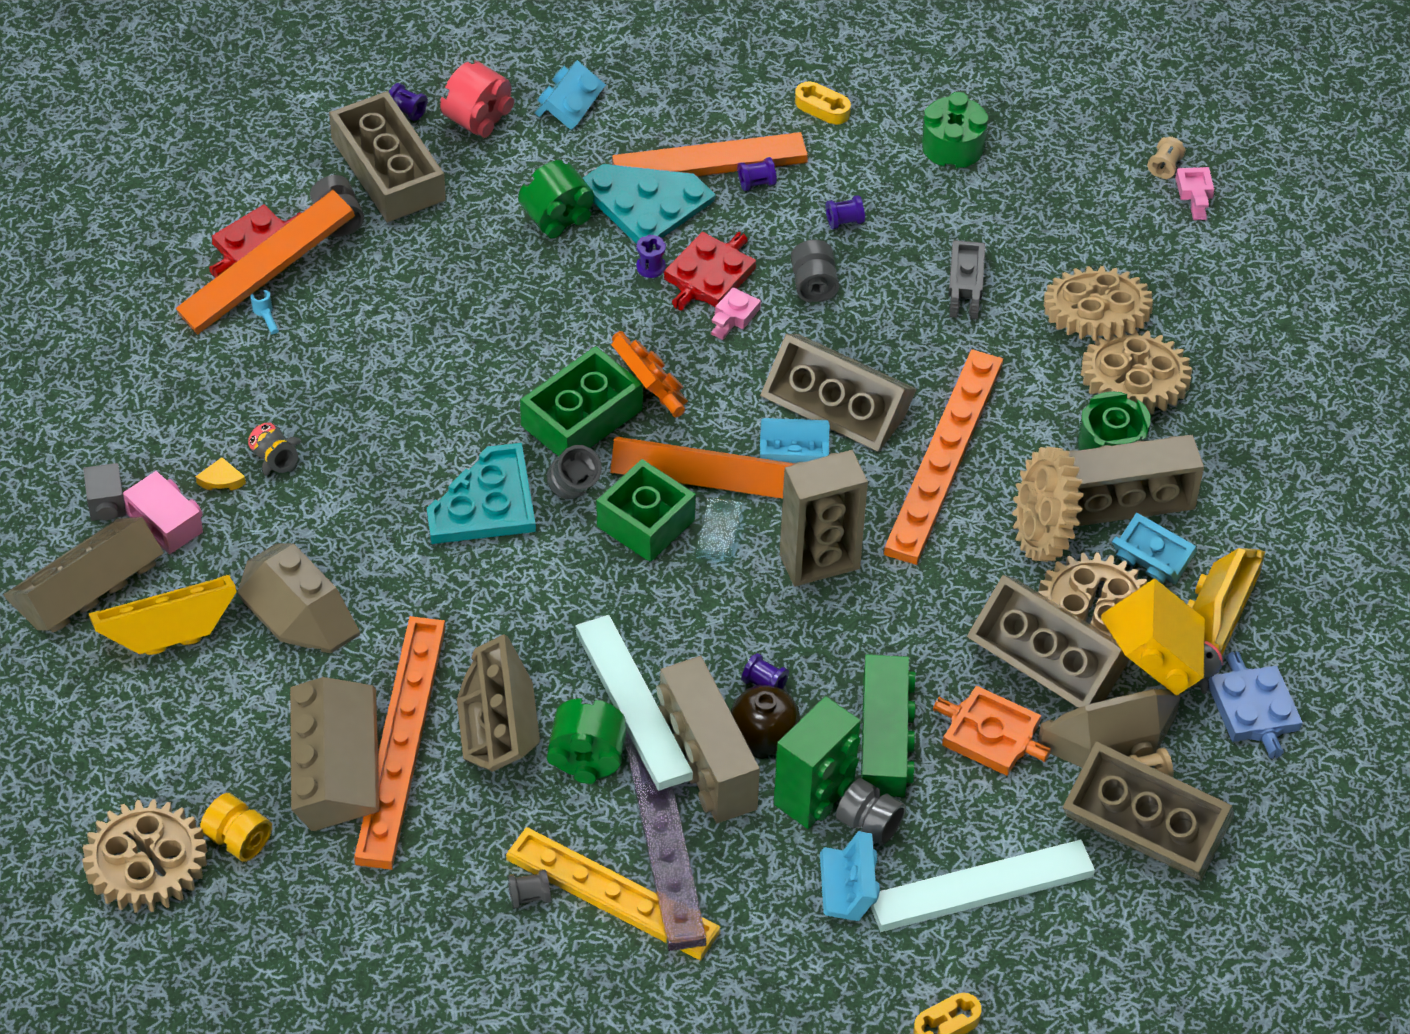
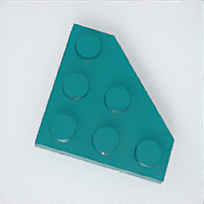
M602 164L583 177L594 192L593 203L636 244L641 237L647 235H657L663 238L713 203L716 194L693 173Z
M522 443L487 446L479 454V460L469 470L465 469L448 486L449 490L439 501L435 499L426 508L431 544L536 532Z

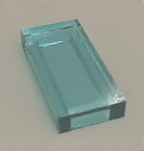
M713 497L708 498L696 549V558L731 563L743 510V502Z

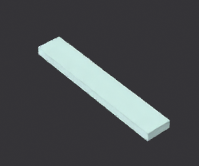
M610 615L576 625V634L610 700L624 714L626 730L657 790L660 791L693 780L692 769Z
M1077 840L879 892L877 902L870 907L880 932L1091 878L1094 877L1095 869L1082 840Z

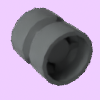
M331 175L320 179L313 185L310 191L312 204L334 190L353 209L355 214L352 219L330 234V236L341 237L357 231L363 224L364 213L358 200L355 198L350 182L341 175Z
M808 240L794 247L791 252L793 273L795 274L798 296L806 302L826 301L835 296L839 290V280L835 268L833 249L830 244L821 240Z
M583 445L571 446L565 449L550 464L547 471V483L551 491L558 497L564 499L578 498L599 480L602 472L601 461L591 448Z
M859 778L851 784L842 797L837 808L836 819L853 829L862 827V832L871 833L873 841L883 846L899 828L906 812V805L889 794L880 797V789Z

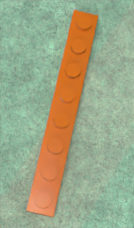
M971 349L886 542L884 555L915 565L918 564L1001 371L1003 358Z
M409 616L378 751L379 812L363 817L354 856L355 865L393 869L445 634V620Z

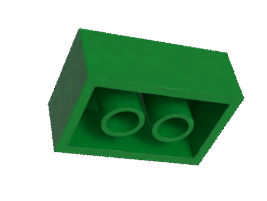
M594 346L520 399L521 426L557 456L565 449L574 445H583L591 448L643 410V384L601 349Z
M825 696L777 742L774 805L807 829L817 820L821 822L827 818L832 811L833 804L840 797H843L851 784L856 781V767L859 762L857 753L861 741L859 737L861 720Z

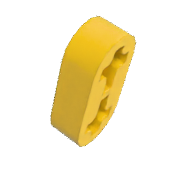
M803 82L797 86L795 90V105L797 108L830 124H843L848 121L851 102L847 97L815 82Z
M969 993L955 994L917 1015L913 1034H933L931 1031L924 1032L926 1024L931 1028L939 1026L938 1034H966L976 1028L980 1022V1001ZM961 1007L963 1011L970 1009V1017L967 1018L964 1014L956 1016L957 1008Z

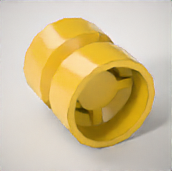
M224 793L217 797L207 808L202 817L200 828L205 836L218 845L227 844V851L242 862H247L253 859L266 845L272 832V823L256 810H248L246 803L233 794Z

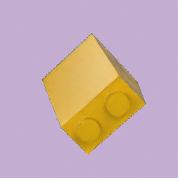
M1155 578L1102 613V621L1125 656L1176 696L1204 678L1205 618Z

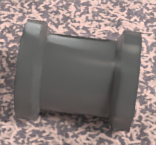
M545 869L539 870V873L518 878L514 875L507 876L513 909L519 908L520 904L540 900H543L544 903L551 902L549 881Z

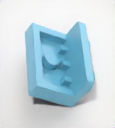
M577 60L569 69L563 66L552 79L556 83L553 88L548 86L538 97L537 101L541 104L535 111V114L540 117L548 110L572 130L606 84Z
M761 419L760 458L797 463L826 457L829 455V421Z
M1137 512L1120 538L1115 536L1112 541L1117 551V558L1121 561H1126L1130 566L1138 563L1147 568L1145 573L1162 584L1165 580L1176 584L1198 550L1192 543Z
M858 831L844 850L827 847L821 850L823 912L826 916L859 921L870 906L877 902L880 892L879 883L875 880L877 851L873 849L871 833Z

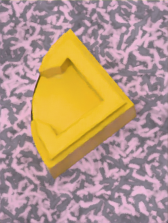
M220 458L196 476L197 485L207 490H212L213 488L235 490L246 484L245 476L223 458Z

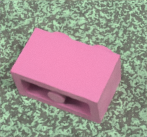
M157 471L123 492L126 514L130 518L143 517L158 544L168 554L173 553L203 533L201 522L203 513L199 505L192 499L188 501L171 479L166 480Z

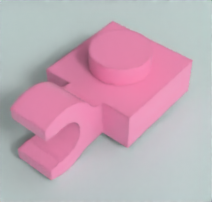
M1209 167L1177 168L1176 182L1181 200H1191L1193 220H1206L1205 208L1209 207L1208 199H1213L1214 186Z
M732 287L715 307V316L712 319V323L716 324V327L711 331V335L723 340L734 326L744 329L760 310L761 300Z

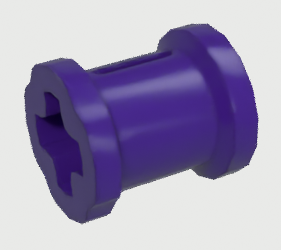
M396 83L391 87L389 94L400 110L408 115L410 120L416 121L425 113L428 104L426 95L410 92L401 83Z
M771 157L765 158L763 162L753 164L738 163V177L743 191L750 190L752 186L767 183L769 186H773L777 183L776 170Z
M859 195L853 196L852 200L836 203L833 200L826 201V216L831 229H837L838 225L852 222L863 224L865 222V211Z
M657 235L641 237L636 245V250L640 255L636 263L637 272L647 278L658 277L664 273L666 263L663 259L666 244ZM653 244L656 245V250H653ZM646 263H649V269L646 268Z
M756 653L752 655L745 665L741 680L746 684L771 685L783 689L789 676V670L784 667L779 669L763 660L761 654Z

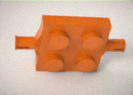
M623 331L614 334L611 345L646 389L659 398L661 404L668 408L673 417L681 416L685 412L684 405L688 401L680 392L683 388L682 384L671 373L666 374L662 369L665 363L653 351L648 352L636 339L631 343Z
M977 685L970 696L959 705L942 699L940 696L934 704L933 711L952 718L951 725L943 736L942 746L1006 776L1009 775L1017 760L1024 756V754L1027 753L1046 762L1051 753L1050 747L1048 748L1032 740L1033 734L1040 725V714Z

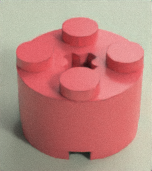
M474 61L475 64L466 62L448 80L445 88L450 91L447 99L441 98V112L444 116L473 134L486 138L493 131L494 124L499 121L502 115L508 114L514 105V99L510 97L511 84L508 79L479 61Z

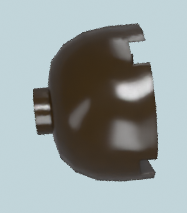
M757 685L745 690L734 700L730 710L752 755L759 759L768 758V755L777 754V742L800 721L799 707L794 699L781 688L771 685Z

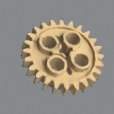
M1087 266L1086 272H1081L1075 268L1074 275L1064 272L1062 273V279L1054 278L1053 285H1047V292L1044 294L1045 315H1049L1050 323L1056 322V329L1067 328V335L1078 332L1079 339H1083L1086 335H1091L1093 341H1096L1098 336H1104L1107 341H1110L1111 335L1114 334L1122 339L1124 331L1135 334V327L1143 329L1144 322L1150 321V314H1152L1153 308L1152 291H1147V284H1140L1139 277L1129 279L1130 272L1128 271L1120 275L1117 274V268L1112 269L1110 272H1105L1104 266H1101L1098 271H1093L1090 266Z
M1135 329V334L1127 335L1124 332L1122 339L1111 335L1110 341L1098 337L1095 345L1089 344L1087 352L1083 354L1081 376H1084L1083 385L1089 386V394H1100L1110 391L1128 394V399L1136 403L1138 399L1144 403L1149 413L1154 414L1155 407L1167 411L1168 403L1176 406L1178 398H1185L1191 381L1192 367H1189L1190 359L1183 357V349L1173 350L1174 341L1164 344L1162 342L1163 335L1153 339L1150 338V331H1146L1141 336L1138 335Z
M1040 447L1039 452H1033L1032 460H1026L1027 471H1020L1022 482L1016 483L1019 492L1018 496L1013 498V501L1017 503V508L1012 512V515L1017 516L1013 529H1019L1016 541H1021L1020 550L1026 551L1025 556L1035 561H1055L1056 557H1062L1063 549H1069L1068 538H1075L1073 527L1080 524L1076 517L1077 513L1082 511L1081 506L1078 505V500L1083 497V493L1078 492L1082 479H1076L1079 467L1073 466L1075 458L1069 457V451H1065L1063 448Z
M1097 552L1093 560H1089L1085 553H1081L1080 561L1077 562L1073 557L1067 556L1066 566L1057 561L1054 571L1047 570L1045 580L1040 581L1038 592L1086 621L1089 608L1094 602L1099 582L1104 581L1101 597L1097 600L1090 625L1113 638L1101 619L1102 613L1147 584V580H1137L1138 569L1127 572L1126 561L1121 562L1118 566L1113 564V555H1110L1106 561H1101V556Z
M152 799L148 808H143L140 800H136L134 810H129L125 804H122V814L117 816L115 813L108 811V823L96 821L98 833L88 832L89 844L83 845L85 858L82 861L88 884H93L96 895L104 894L105 903L109 904L117 898L120 910H123L128 903H132L135 913H138L142 904H147L150 912H154L155 902L161 901L168 908L169 897L174 896L180 901L183 900L182 888L193 891L195 889L193 878L202 879L201 867L207 866L205 854L207 852L206 841L203 840L202 829L196 827L195 818L193 816L186 818L183 808L172 813L170 802H167L162 809H158L155 799ZM126 835H130L135 840V842ZM177 856L175 858L167 859V857ZM155 869H156L157 871H159V872H160L162 875H164V876H160V875L155 871ZM138 877H146L141 880H136V878Z

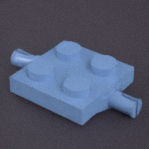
M1236 651L1235 654L1231 652L1226 656V661L1232 672L1217 674L1209 678V690L1232 742L1248 739L1262 741L1269 758L1273 759L1274 755L1275 758H1278L1284 751L1277 737L1282 734L1300 731L1303 722L1277 665L1248 669L1244 665L1240 652Z

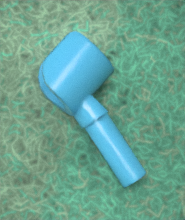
M264 290L265 298L262 300L255 299L254 295L251 294L253 312L265 319L272 335L278 333L279 330L271 313L273 308L270 292Z

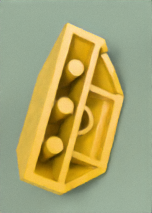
M1238 548L1215 561L1208 575L1201 574L1195 589V594H1198L1196 601L1190 599L1187 604L1205 618L1204 641L1212 643L1222 656L1261 573L1265 551L1260 549Z
M226 575L102 611L89 613V617L96 632L138 654L155 655L165 651L168 646L178 643L191 645L199 642L202 639L201 637L210 635L237 590L231 577Z

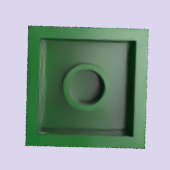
M641 459L596 500L597 527L651 562L695 521L696 494Z

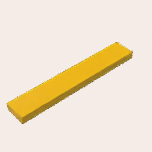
M528 827L524 829L506 854L507 861L534 875L538 874L539 870L545 869L548 881L555 886L700 961L720 934L719 925Z

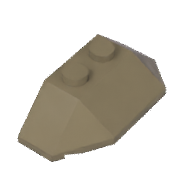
M276 543L247 561L238 588V597L280 642L305 648L321 649V652L332 653L360 635V630L337 588L294 543Z
M505 634L474 649L471 657L473 662L465 674L457 697L463 759L492 772L524 757L540 743L533 682L509 637Z
M1151 689L1084 705L1061 715L1055 721L1048 720L1041 723L1038 743L1048 748L1050 747V754L1082 768L1096 741L1126 756L1136 755L1137 757L1154 754L1160 747L1177 716L1181 695L1176 696L1166 689Z

